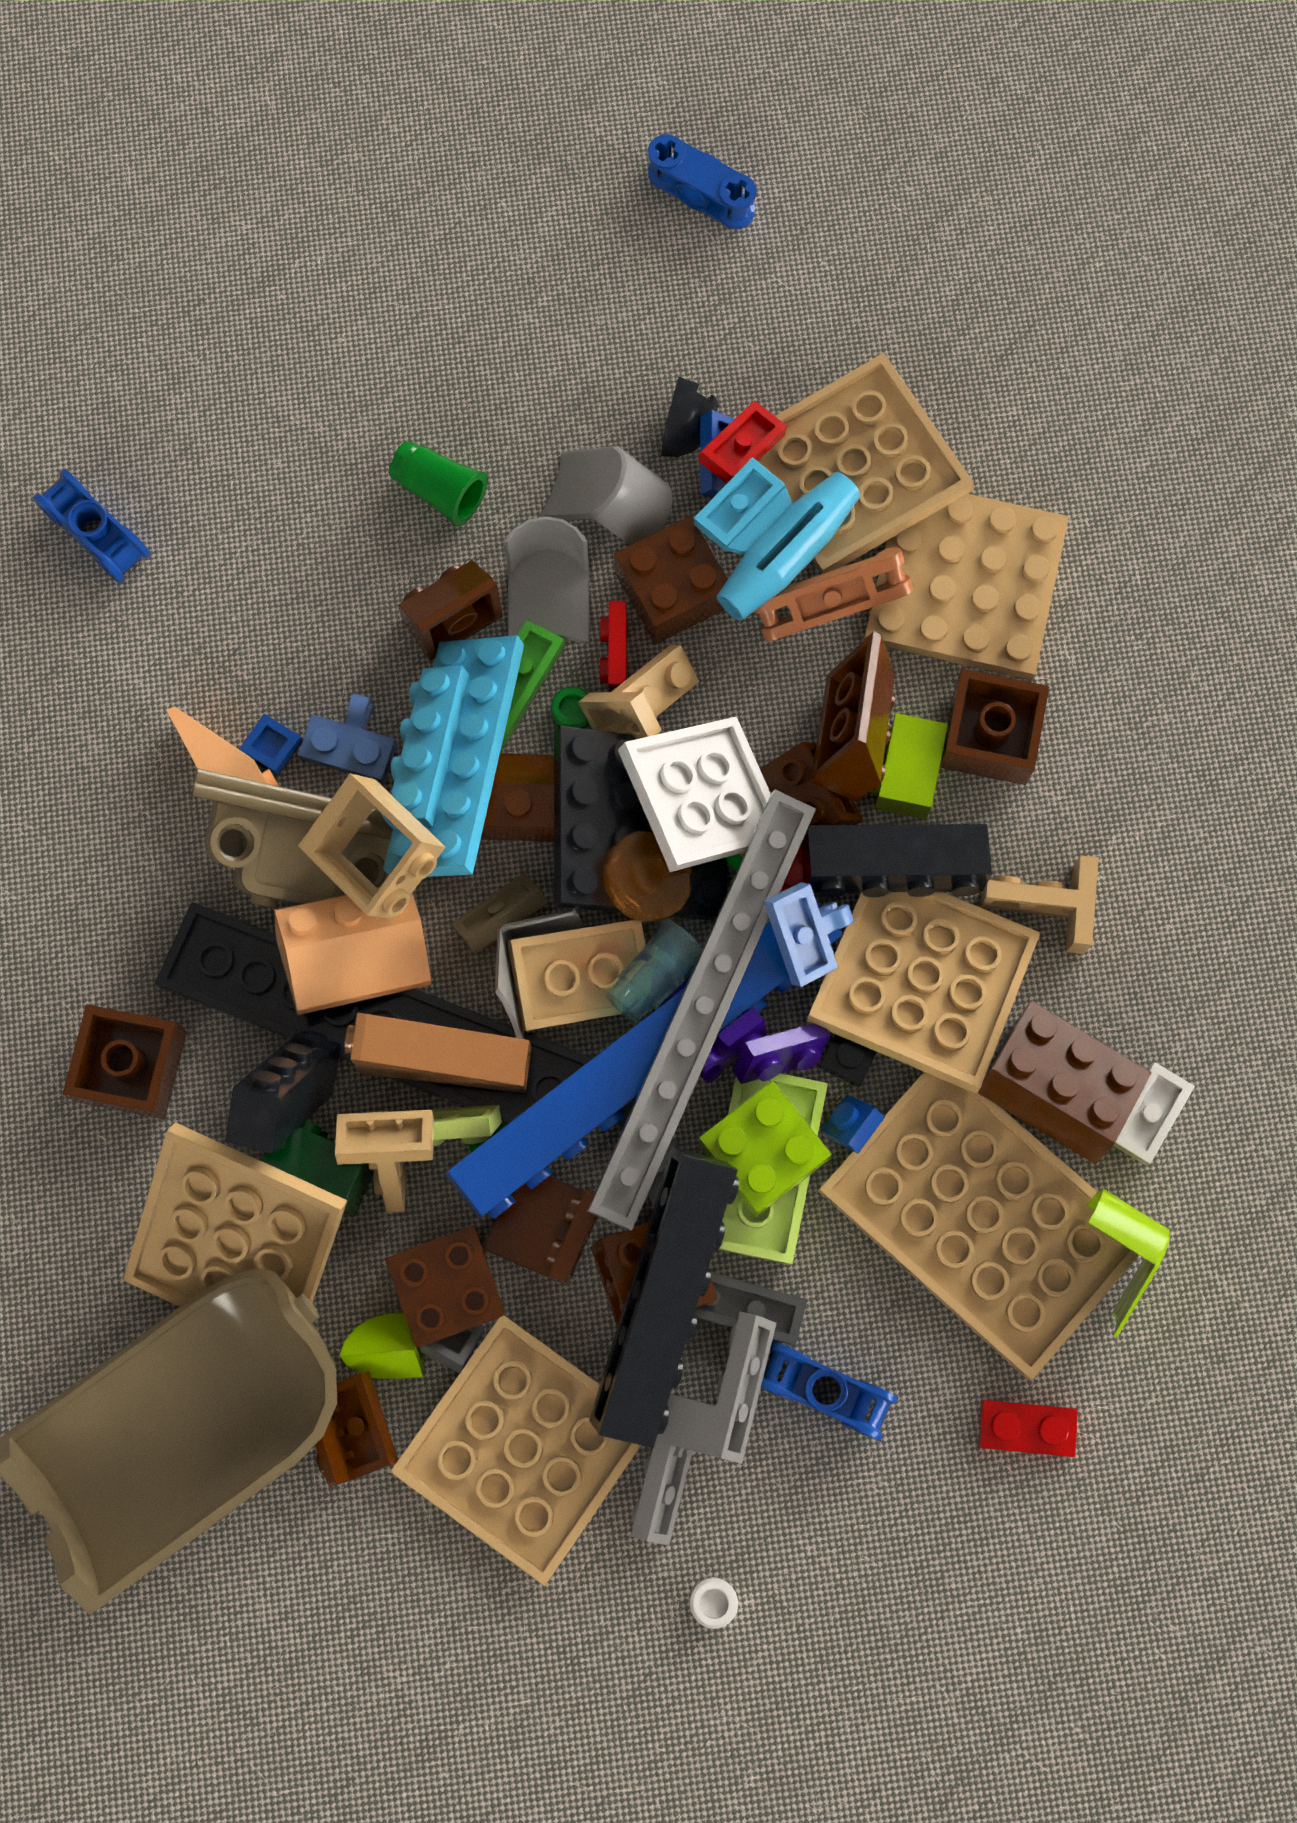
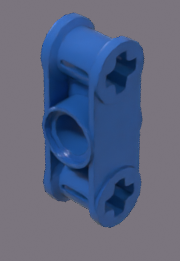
M662 134L650 142L648 147V158L650 160L648 178L652 185L678 198L688 207L701 211L721 222L728 228L742 229L752 222L755 216V206L753 203L756 198V185L751 178L728 167L714 156L703 153L681 141L676 136ZM743 186L745 187V194L742 193ZM729 209H732L731 217L729 216Z
M63 469L59 472L60 479L42 495L36 493L32 497L33 501L56 525L62 527L112 579L121 584L125 580L123 575L141 558L147 559L150 557L151 552L130 529L122 526L102 507L69 471ZM95 520L101 521L96 530L91 532L83 531L87 523Z
M772 1341L771 1350L773 1353L765 1369L761 1389L790 1402L800 1403L841 1422L843 1426L881 1442L883 1434L880 1432L890 1405L897 1403L898 1396L868 1382L851 1378L811 1360L809 1356L793 1348ZM787 1361L788 1366L785 1370L783 1378L780 1382H778V1375L781 1371L784 1362ZM820 1378H831L839 1386V1397L833 1404H821L813 1396V1384ZM872 1400H874L875 1404L873 1406L868 1421H865L867 1411L870 1407Z

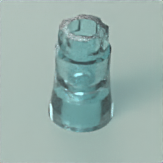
M663 919L648 943L618 975L619 980L606 995L608 1000L628 1020L636 1024L646 1013H649L651 1010L655 1011L670 994L690 978L703 948L678 924L669 919Z

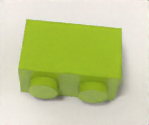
M898 713L895 714L891 727H888L891 735L884 752L886 753L883 763L886 767L884 779L877 789L869 791V793L877 794L874 809L927 819L932 808L948 724Z

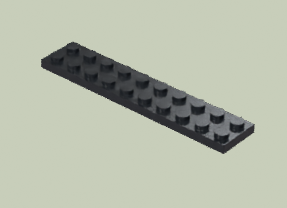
M191 902L155 982V985L161 989L288 1039L303 1031H315L325 1034L327 1040L341 1043L339 1059L352 1064L354 1063L350 1060L351 1054L345 1053V1038L348 1026L356 1025L357 1013L516 1038L514 1029L510 1025L417 989L297 1015L275 934L194 902ZM524 1031V1039L529 1040L532 1047L526 1093L398 1078L390 1079L461 1107L499 1105L501 1120L508 1125L593 1058Z

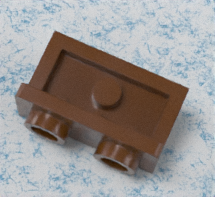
M369 1371L337 1382L336 1408L324 1436L315 1444L317 1449V1465L322 1475L326 1478L329 1487L352 1481L396 1464L398 1461Z

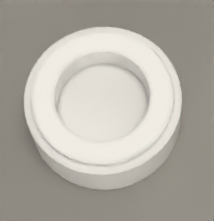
M706 1578L700 1581L691 1593V1612L697 1622L707 1628L717 1629L724 1627L733 1620L737 1613L738 1598L736 1592L727 1581L721 1578Z

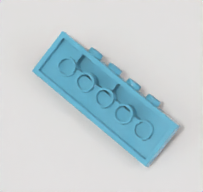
M518 635L439 642L433 667L423 668L420 681H415L410 686V700L413 709L411 717L405 718L401 723L400 734L404 742L401 756H395L391 762V775L394 780L391 795L446 847L437 858L435 869L427 877L473 875L524 649V644ZM382 814L385 821L393 829L383 868L390 875L410 848L412 842Z

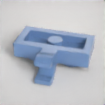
M353 693L349 702L345 724L311 715L298 756L304 761L348 774L372 778L384 784L397 742L394 738L366 730L374 705L370 703L371 699L369 697Z
M802 882L763 901L792 985L802 987L838 968L827 934L846 927L853 922L848 904L837 907L836 902L832 901L818 908L811 884Z

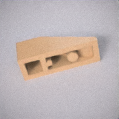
M175 706L166 710L198 769L279 786L270 769L261 772L254 759Z

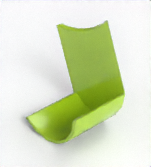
M1101 1188L1087 1204V1206L1094 1209L1088 1223L1144 1258L1111 1313L1114 1318H1117L1113 1335L1117 1339L1166 1253L1170 1242V1230Z

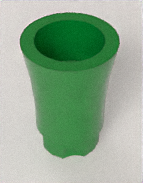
M405 441L398 447L388 470L389 476L392 479L400 482L404 489L434 507L455 526H462L470 520L480 506L488 485V477L485 472L459 464L426 446L420 447L413 442L408 443Z

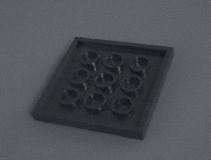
M567 726L558 727L554 731V906L715 921L727 894L726 858H721L670 872L618 752V749L624 742L636 740L635 737L631 734Z

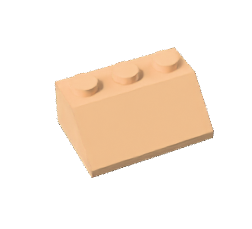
M413 893L410 895V902L407 907L393 919L367 916L347 895L275 910L276 942L297 1015L431 985L422 923Z

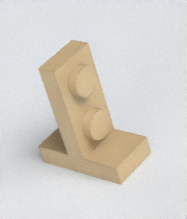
M681 644L669 645L612 692H590L578 703L593 730L631 734L635 739L657 735L662 731L656 717L699 683V680Z
M1080 855L1072 866L1071 889H1065L1066 885L1058 881H1041L1038 885L1021 884V879L1014 876H996L994 880H989L983 891H981L980 908L1068 918L1066 952L1084 954L1092 946L1099 857Z
M432 1110L337 1114L335 1141L337 1165L369 1163V1169L374 1170L375 1195H383L386 1213L405 1212L406 1169L404 1162L433 1160Z

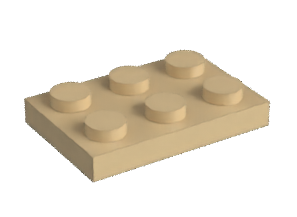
M641 919L507 941L522 1031L656 1008Z

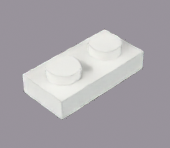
M1156 1062L1150 1065L1148 1071L1152 1073L1113 1145L1146 1166L1151 1164L1195 1087Z

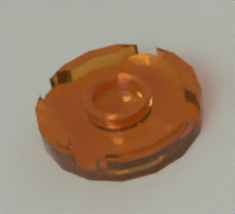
M636 831L615 843L606 856L603 870L606 892L613 904L629 918L642 922L661 921L679 911L690 896L692 885L689 886V875L692 874L691 867L670 872L654 833Z

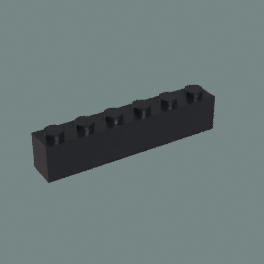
M672 1146L589 1419L600 1436L654 1448L657 1435L663 1434L669 1419V1407L666 1406L671 1389L677 1388L683 1373V1362L680 1360L685 1343H689L695 1334L697 1316L694 1313L699 1296L703 1297L709 1288L711 1280V1270L708 1268L713 1250H718L723 1242L725 1224L722 1220L727 1204L734 1202L739 1188V1178L736 1176L738 1169L724 1160Z

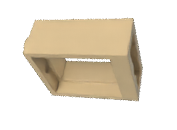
M351 773L298 845L367 916L393 919L407 907L410 902V895L421 880L433 872L437 865V858L446 848L378 781ZM375 807L412 842L410 848L379 890L342 854Z

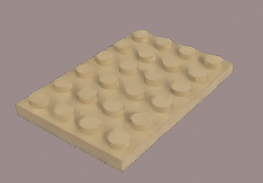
M923 1072L884 1116L885 1118L858 1154L852 1152L818 1192L1026 1379L1032 1381L1139 1255L1088 1223L1094 1209L1087 1206V1204L1097 1191L1004 1109L978 1093H972Z

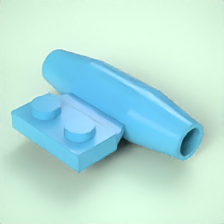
M752 457L694 517V525L725 552L729 551L744 555L717 595V600L725 611L735 619L742 621L784 590L833 538L860 497V492L856 485L844 474L835 472L792 503L785 484Z

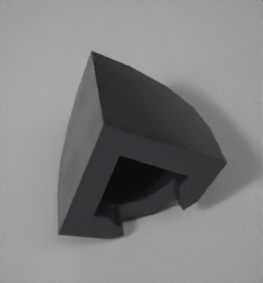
M678 377L667 417L661 456L680 457L700 447V416L710 410L718 411L719 405L716 397L711 395L707 399L697 392L699 384Z

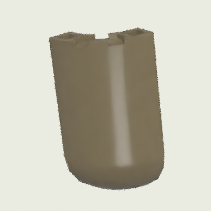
M250 1269L225 1277L195 1295L0 1437V1475L19 1496L31 1516L40 1511L47 1521L52 1533L46 1536L44 1540L54 1561L59 1586L89 1615L93 1614L296 1465L324 1436L337 1405L336 1368L324 1341L313 1324L314 1321L319 1319L316 1308L304 1294L296 1298L275 1271Z

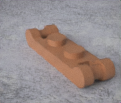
M898 547L888 548L879 552L874 557L788 585L784 590L754 611L756 614H760L763 623L760 625L763 638L767 641L776 640L907 596L913 591V585L910 576L904 575L902 565L905 560L901 549ZM885 573L887 581L884 584L875 586L873 577ZM788 606L791 615L779 617L777 609Z

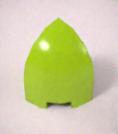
M403 1312L372 1317L357 1326L344 1341L340 1357L349 1368L358 1373L369 1371L371 1377L376 1379L396 1380L423 1377L424 1356L418 1353Z

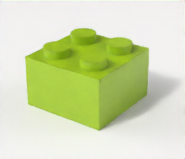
M774 1080L700 1136L698 1145L707 1156L724 1160L738 1169L736 1174L739 1178L737 1195L755 1218L828 1162L832 1156Z

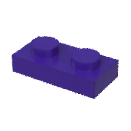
M813 1023L747 1041L744 1043L732 1071L740 1084L755 1080L767 1081L780 1073L797 1068L799 1070L809 1069L821 1059V1054L830 1037V1033L826 1028Z

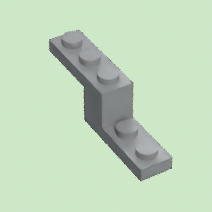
M739 1312L737 1323L732 1327L729 1336L730 1352L726 1368L721 1373L717 1384L719 1396L716 1406L672 1394L669 1395L666 1405L669 1407L668 1423L663 1434L657 1435L654 1448L646 1459L644 1467L646 1477L641 1497L633 1509L632 1521L634 1525L630 1537L658 1544H670L693 1451L742 1464L776 1322L758 1315Z

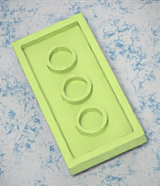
M782 1073L767 1081L755 1080L740 1084L737 1077H735L728 1115L774 1080L818 1136L828 1083ZM810 1176L756 1218L738 1195H736L734 1202L727 1204L722 1220L725 1224V1234L718 1250L792 1266Z

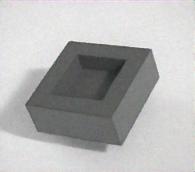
M478 1325L419 1348V1351L460 1374L482 1338L485 1329Z

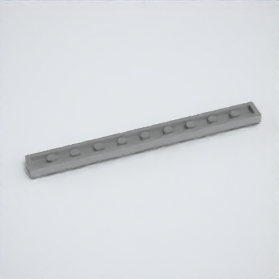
M774 790L771 793L587 1208V1212L626 1230L631 1231L769 918L763 901L780 893L814 815L815 808L780 791Z

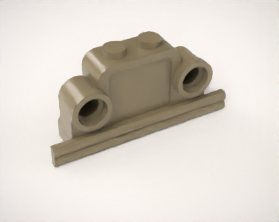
M196 769L191 796L212 800L205 838L206 852L209 858L216 864L235 868L233 874L234 884L240 892L251 896L250 904L277 909L278 901L297 906L346 895L298 847L332 798ZM374 808L342 854L376 888H380L389 876L383 868L393 829L385 821L382 813L377 808Z

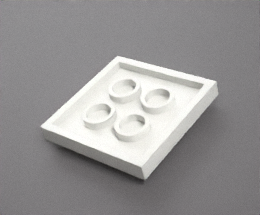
M737 717L627 741L618 749L670 872L746 851L771 793Z

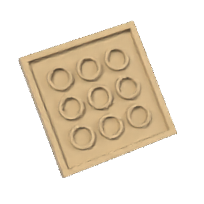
M885 353L880 354L776 415L778 419L788 426L785 436L758 461L785 484L792 503L835 472H840L847 476L860 492L859 499L830 542L812 559L821 574L843 567L974 490L973 480Z
M966 494L887 540L885 549L892 547L901 549L905 560L902 569L904 575L910 576L913 591L902 598L872 607L864 640L874 631L882 636L884 645L887 648L1033 680L1036 675L1069 516ZM885 573L878 576L876 586L887 581Z
M890 892L888 895L875 898L866 897L861 893L852 913L853 922L846 927L834 955L838 968L826 974L806 1022L817 1024L826 1028L829 1032L977 1094L982 1086L1041 933L944 892H934L925 897H913L908 895V892Z
M175 1122L165 1135L123 1281L180 1307L195 1295L225 1277L250 1269L273 1270L296 1298L304 1294L313 1303L348 1200Z
M503 1315L498 1318L390 1472L545 1586L641 1445L600 1436L589 1421L600 1384Z

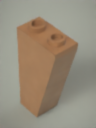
M357 1013L356 1025H349L347 1028L345 1053L351 1054L350 1060L363 1075L526 1093L532 1050L529 1040L364 1013Z

